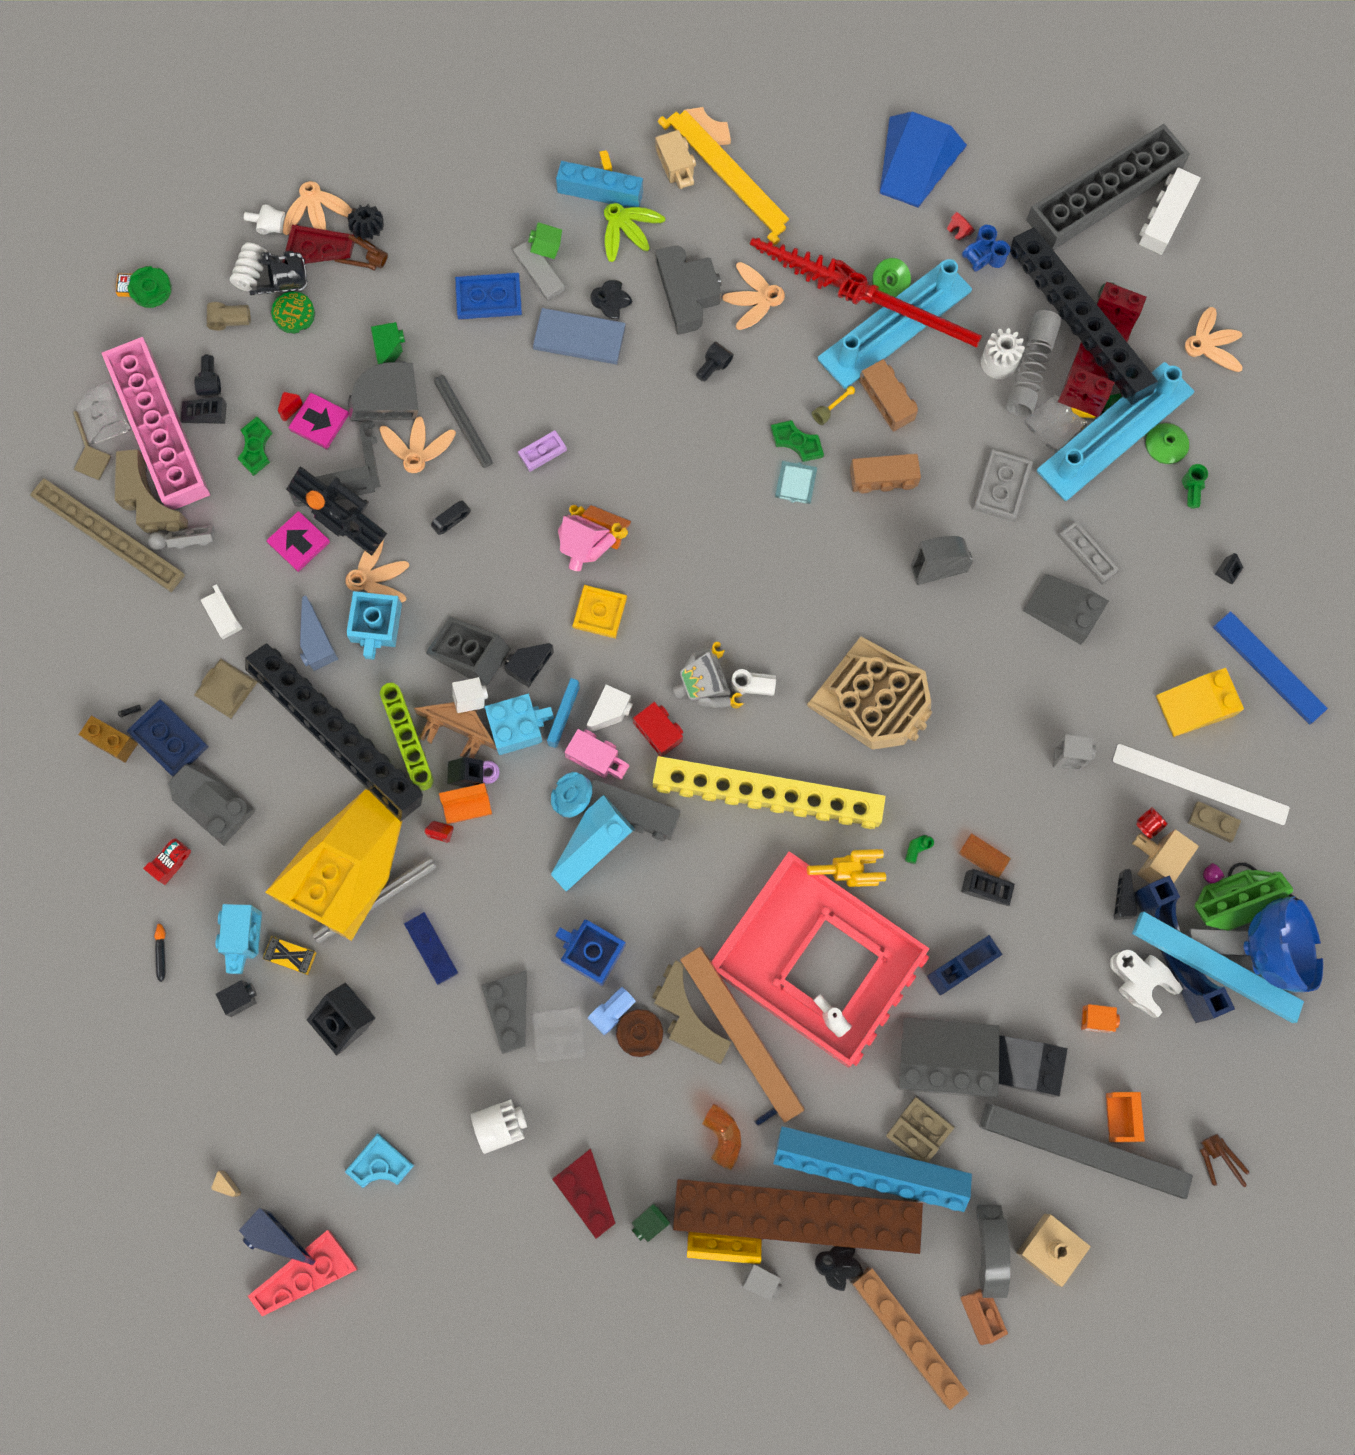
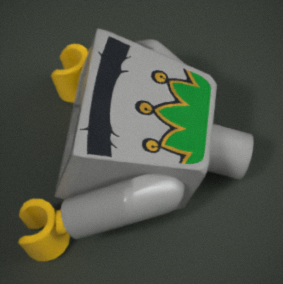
M715 642L711 649L707 647L691 654L684 665V669L680 671L683 683L673 687V691L678 699L688 695L690 701L697 703L699 706L709 708H724L731 705V707L737 709L744 704H738L734 701V698H740L742 694L735 693L731 698L728 696L731 692L718 661L719 658L723 657L725 650L720 652L715 650L720 647V642Z

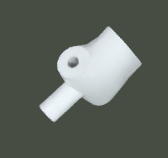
M262 205L259 214L245 212L244 220L256 222V231L260 234L282 233L285 212L276 210L270 205Z
M821 994L813 1000L823 1011L822 1015L826 1026L838 1038L850 1030L852 1025L847 1022L842 1012L838 1008L832 1007Z

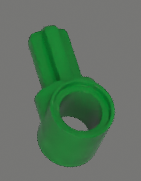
M1202 464L1192 465L1182 478V484L1188 490L1187 506L1191 509L1200 507L1201 490L1205 488V480L1208 477V470ZM1192 475L1197 476L1199 480L1194 479Z

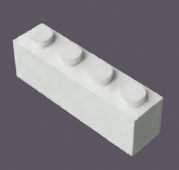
M1179 167L1174 175L1169 174L1164 184L1167 189L1166 191L1161 190L1156 200L1159 205L1157 208L1153 206L1148 216V219L1151 220L1150 223H1145L1139 233L1142 236L1139 245L1162 255L1201 177Z

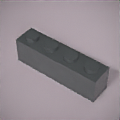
M593 779L591 784L592 796L585 810H588L598 799L605 795L635 828V832L642 834L644 831L653 834V838L660 841L672 839L681 810Z

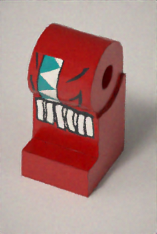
M174 838L143 869L157 881L166 885L189 857L191 850L177 838Z

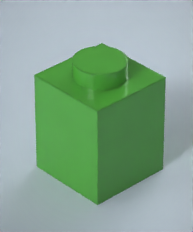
M538 222L535 230H531L529 234L530 252L555 259L560 247L562 229Z

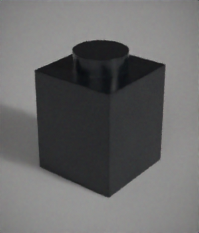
M469 757L448 761L447 784L461 787L482 784L484 761Z
M243 980L216 993L225 1015L230 1017L257 1004L254 998L257 996L253 985Z

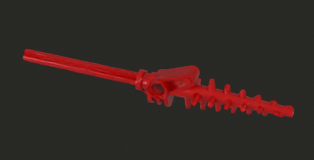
M752 238L750 241V245L760 250V253L763 254L765 252L768 256L771 255V260L775 261L778 258L779 262L783 261L784 268L788 264L790 268L795 267V275H798L799 271L801 274L806 273L807 282H810L811 279L813 281L818 279V289L830 284L839 288L838 297H845L846 301H852L855 305L861 300H865L868 304L877 303L976 348L982 339V335L879 291V286L869 285L865 275L857 273L841 260L832 258L827 267L822 265L823 255H819L817 261L814 262L810 260L809 251L806 252L804 257L798 255L797 248H794L791 253L785 250L784 244L778 248L773 246L772 241L766 243L761 241L760 238Z

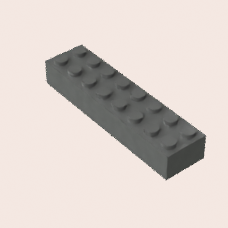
M1162 124L1031 206L1026 221L1032 228L1035 227L1054 250L1168 178L1169 174L1173 175L1178 167L1182 169L1190 153L1168 127Z

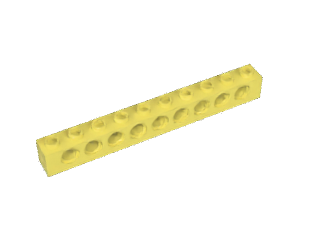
M660 756L657 757L653 779V788H657V791L660 793L669 794L670 791L680 792L679 795L691 798L693 795L702 796V799L706 801L720 799L725 800V803L729 805L743 803L748 804L747 807L752 809L766 807L770 808V811L774 813L789 811L793 812V815L797 817L812 815L816 816V819L820 821L835 819L839 820L838 823L843 825L858 823L866 829H875V827H879L882 823L886 797L884 795ZM674 774H681L684 780L680 783H675L671 777ZM699 777L704 778L706 785L698 787L694 784V780ZM724 781L729 785V788L721 791L717 788V783ZM747 785L751 788L752 792L744 795L739 791V788ZM769 789L773 791L774 797L767 799L762 795V791ZM792 793L796 796L797 801L790 803L786 801L785 795ZM815 797L819 800L820 805L816 807L810 806L807 799ZM838 801L841 803L842 809L839 811L833 810L830 803ZM861 805L865 813L862 815L856 814L853 806Z

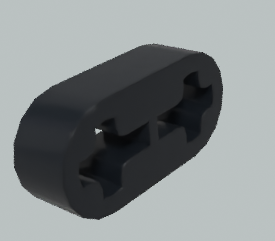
M461 500L437 516L432 521L431 527L438 535L444 534L470 514L471 509Z

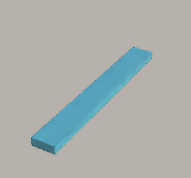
M1146 912L1139 914L1132 932L1133 935L1291 1023L1298 1022L1304 1003L1303 1000L1281 988L1271 985L1262 977Z

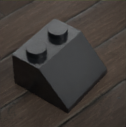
M345 982L323 997L307 1018V1021L337 1056L362 1035L376 1017Z

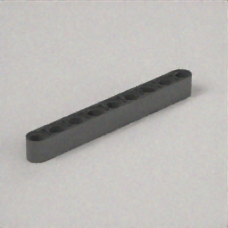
M988 1103L985 1105L979 1125L982 1129L1182 1199L1188 1198L1193 1178L1192 1174Z

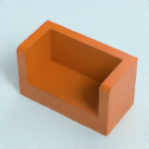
M1141 1092L1106 1093L1109 1142H1145Z

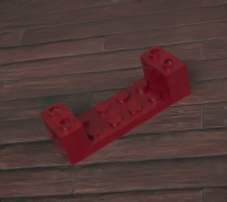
M1106 281L1096 304L1126 342H1128L1147 296ZM1082 341L1058 402L1099 417L1109 399L1115 382L1109 380L1107 373L1102 367L1097 365L1095 358L1084 348Z

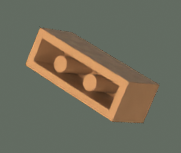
M884 359L861 371L859 382L893 432L915 420L918 412L917 404L907 395L904 384L898 382L891 365H887Z
M918 454L852 459L850 465L853 492L869 493L872 490L887 492L894 488L910 490L918 487L921 479Z

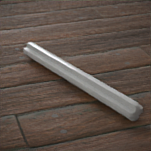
M428 857L386 884L370 911L436 869V864L432 858ZM325 925L312 933L318 943L325 941L335 934Z

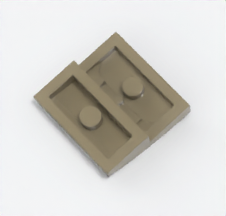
M916 1095L894 1123L886 1137L913 1159L928 1163L955 1126Z

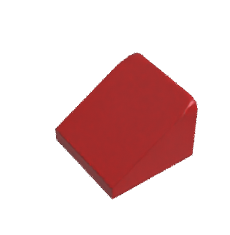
M282 393L277 410L282 421H287L302 407L303 402L297 394Z
M432 821L424 832L428 838L448 843L450 842L454 827Z

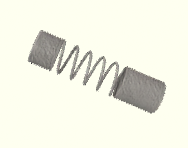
M1039 310L1034 315L1026 340L1025 354L1021 357L1022 364L1018 366L1019 373L1015 376L1016 383L1012 386L1006 404L1007 410L1014 415L1027 417L1032 415L1038 398L1036 392L1040 391V387L1033 382L1039 383L1044 380L1038 373H1043L1047 369L1040 363L1049 362V357L1045 354L1052 352L1062 321L1061 317L1053 311ZM1028 347L1034 352L1026 353V348ZM1028 354L1045 356L1047 361L1035 360L1028 356ZM1024 356H1027L1029 359L1035 362L1023 363ZM1025 364L1040 365L1044 368V371L1033 370ZM1024 365L1030 371L1020 372V367ZM1022 374H1035L1041 377V380H1031L1026 378ZM1021 375L1028 381L1017 382V377ZM1019 383L1033 384L1038 387V390L1023 387Z

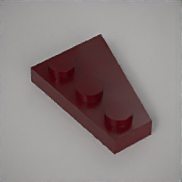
M292 224L285 252L301 253V256L305 258L304 264L351 258L355 242L350 240L348 236L354 235Z
M590 1148L552 1180L597 1239L616 1222L592 1149Z

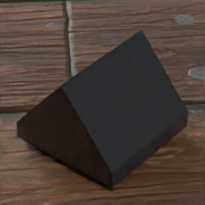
M1233 553L1226 557L1215 575L1229 584H1233L1244 568L1238 555Z

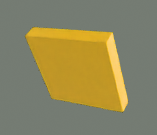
M584 585L572 627L616 639L627 595Z

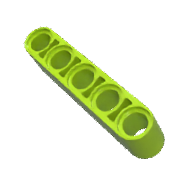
M386 683L380 690V696L410 779L421 790H428L434 783V777L418 738L419 736L405 698L398 685ZM390 692H397V696L394 699H387V695ZM404 712L405 715L401 720H395L394 716L396 713ZM404 733H412L410 740L403 741L401 739ZM419 753L420 758L417 761H409L411 754ZM420 774L428 775L425 782H417V777Z

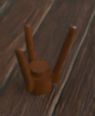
M349 235L348 238L368 250L366 260L369 263L348 259L334 260L338 263L365 267L375 271L377 267L380 269L384 267L388 253L377 248L366 239L363 241L361 237L355 238Z
M1215 1134L1200 1142L1203 1148L1199 1151L1204 1158L1213 1186H1216L1217 1182L1210 1162V1155L1213 1159L1221 1156L1243 1187L1247 1186L1227 1154L1245 1174L1248 1175L1249 1170L1226 1145L1223 1138Z

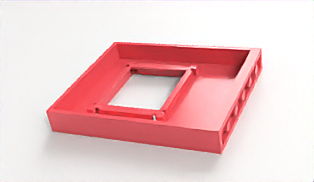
M789 851L716 954L712 964L723 980L847 1068L851 1067L852 1064L857 1066L864 1055L861 1050L866 1044L868 1046L872 1044L877 1036L874 1031L878 1025L883 1027L890 1017V1014L887 1013L892 1005L895 1007L898 1005L903 997L900 992L904 986L909 988L916 978V975L913 973L918 966L920 968L924 966L929 958L926 953L930 948L823 874L808 875L807 866L810 865ZM825 920L879 957L842 1011L843 1016L852 1027L839 1038L826 1026L822 1015L823 1011L813 999L785 980Z

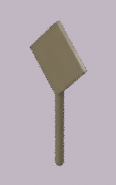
M74 411L73 414L85 446L74 470L100 480L111 455L89 446L78 412Z

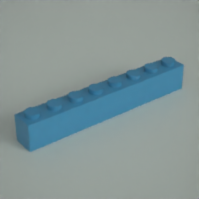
M781 1127L773 1162L775 1165L830 1178L831 1180L850 1183L855 1186L874 1189L883 1193L898 1195L907 1199L922 1201L930 1205L946 1207L954 1211L964 1212L971 1198V1173Z

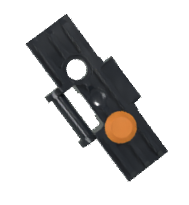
M300 466L286 490L312 509L311 513L314 514V518L338 537L347 536L372 556L387 535V532L362 514L369 501L366 499L362 500L344 486L338 477L328 487ZM336 491L357 507H352L349 511L345 510L336 503V499L339 496ZM352 521L356 522L359 530L352 529L350 523Z

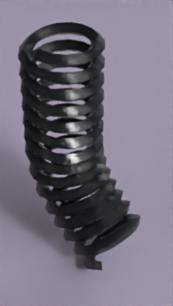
M140 704L121 710L119 716L124 717L130 713L141 711Z

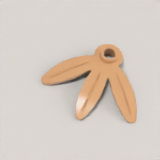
M305 182L299 189L300 197L291 205L286 214L283 234H290L292 224L297 225L306 207H308V214L313 228L326 230V221L320 203L347 218L352 209L339 197L321 191L320 186L316 182Z
M738 262L736 268L743 280L758 291L731 292L722 296L725 302L733 305H756L737 322L736 329L742 330L759 322L771 306L780 305L785 299V293L777 285L769 286L766 280L750 266Z
M1209 307L1202 314L1198 322L1196 336L1189 337L1185 342V350L1189 356L1197 357L1204 354L1224 368L1241 372L1242 365L1230 353L1215 346L1232 343L1241 338L1242 333L1237 330L1226 329L1209 335L1217 315L1216 309ZM1193 343L1198 344L1200 347H1195Z
M419 416L414 421L410 435V449H408L405 443L387 426L379 428L385 444L397 457L404 460V469L409 473L421 472L425 468V462L443 453L456 435L455 430H448L424 449L426 429L423 418Z
M383 539L372 556L364 551L358 565V570H352L347 574L345 579L346 586L350 590L357 592L365 590L367 593L398 596L401 602H405L407 598L404 594L388 586L378 584V582H384L400 575L409 567L408 562H394L372 570L381 555ZM359 580L361 583H354L352 581Z

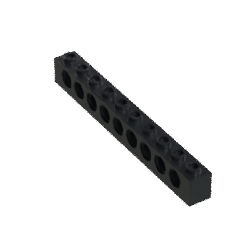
M1033 227L1013 237L1010 248L1012 257L1018 260L1024 272L1033 279L1035 286L1041 289L1047 301L1058 311L1061 319L1065 320L1070 326L1072 333L1078 336L1084 348L1093 355L1097 365L1102 367L1107 373L1109 380L1115 382L1121 395L1131 405L1152 395L1158 380L1038 230Z
M266 643L245 657V670L400 822L421 806L423 798L421 789L416 784H412L401 769H396L391 764L389 758L375 748L370 739L364 738L359 733L358 728L343 717L342 712L338 708H333L328 703L327 698L322 693H318L307 678H302L297 673L294 665L287 663L276 648H272ZM362 759H369L370 761L364 762ZM378 774H383V775H385L386 777H379V776H377V775H378ZM398 789V790H401L402 792H401V793H395L393 790Z

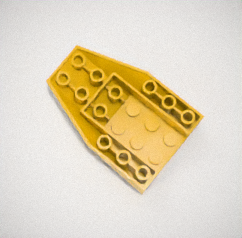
M365 789L308 840L265 893L279 903L307 915L327 926L333 932L352 941L389 879L402 821L400 822L369 790Z

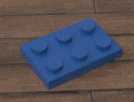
M519 273L455 277L458 320L522 315Z

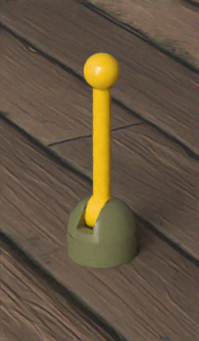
M849 386L847 391L830 406L817 407L812 411L813 419L819 425H824L831 417L830 410L849 394H854L855 388Z

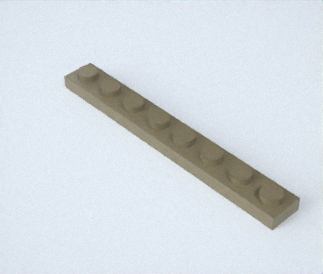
M45 478L30 494L37 502L172 593L184 578L183 572Z

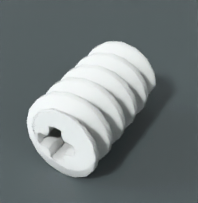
M251 242L242 245L238 260L235 263L236 267H234L233 274L229 279L235 287L249 292L252 290L250 286H257L258 282L255 279H260L261 275L258 272H262L264 269L262 266L264 264L257 262V259L260 258L261 253L268 252L266 249Z

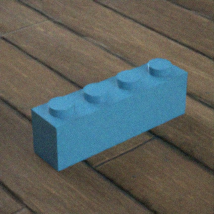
M565 161L560 163L556 177L558 193L608 204L618 203L627 208L640 207L643 195V178Z

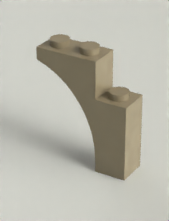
M138 449L116 451L115 501L125 510H136V524L144 532L150 534L161 530L176 532L180 529L188 528V520L179 511L163 506L153 496L147 481L146 462Z
M675 960L673 965L668 964L663 974V977L666 978L663 986L658 985L652 996L655 999L654 1006L679 1018L678 1021L673 1019L667 1033L671 1034L669 1040L721 1065L731 1042L715 1034L696 1016L684 990V965Z

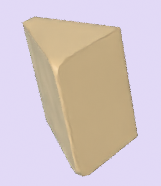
M224 1170L217 1172L211 1187L212 1190L231 1197L240 1196L241 1191Z

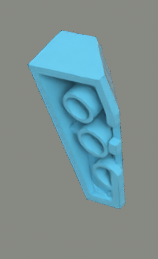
M605 795L586 810L551 873L552 877L566 892L635 830Z

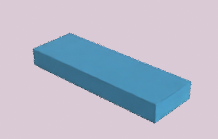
M570 678L547 739L548 746L558 747L580 689L579 682L576 679Z

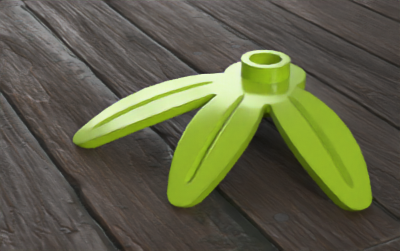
M618 203L607 205L604 209V216L608 220L605 233V250L608 261L613 262L616 259L620 243L619 228L623 230L636 246L643 251H649L650 247L644 233L632 220L646 223L665 222V217L647 208L631 207L624 209Z

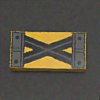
M271 936L262 959L308 975L317 953Z

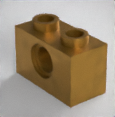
M92 715L78 734L89 743L126 763L138 745L127 735Z

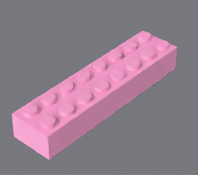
M140 337L102 352L112 381L164 506L175 510L210 496L211 494L153 354L144 338Z

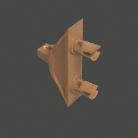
M454 702L414 708L417 715L428 720L418 737L419 739L424 741L428 735L427 741L429 744H432L439 727L444 726L468 738L460 754L461 758L469 754V758L474 759L481 745L497 750L495 743L476 714L478 709L457 713Z

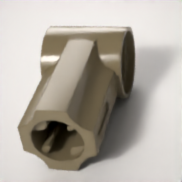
M220 302L207 304L206 325L211 330L220 331L224 330L226 326L250 325L251 323L248 305L226 306Z

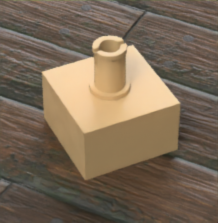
M1176 829L1164 836L1158 844L1140 832L1135 838L1136 840L1132 842V845H1135L1149 855L1137 875L1148 883H1153L1170 875L1174 883L1199 846Z
M1044 1214L1016 1254L1053 1284L1063 1287L1091 1246L1051 1214Z

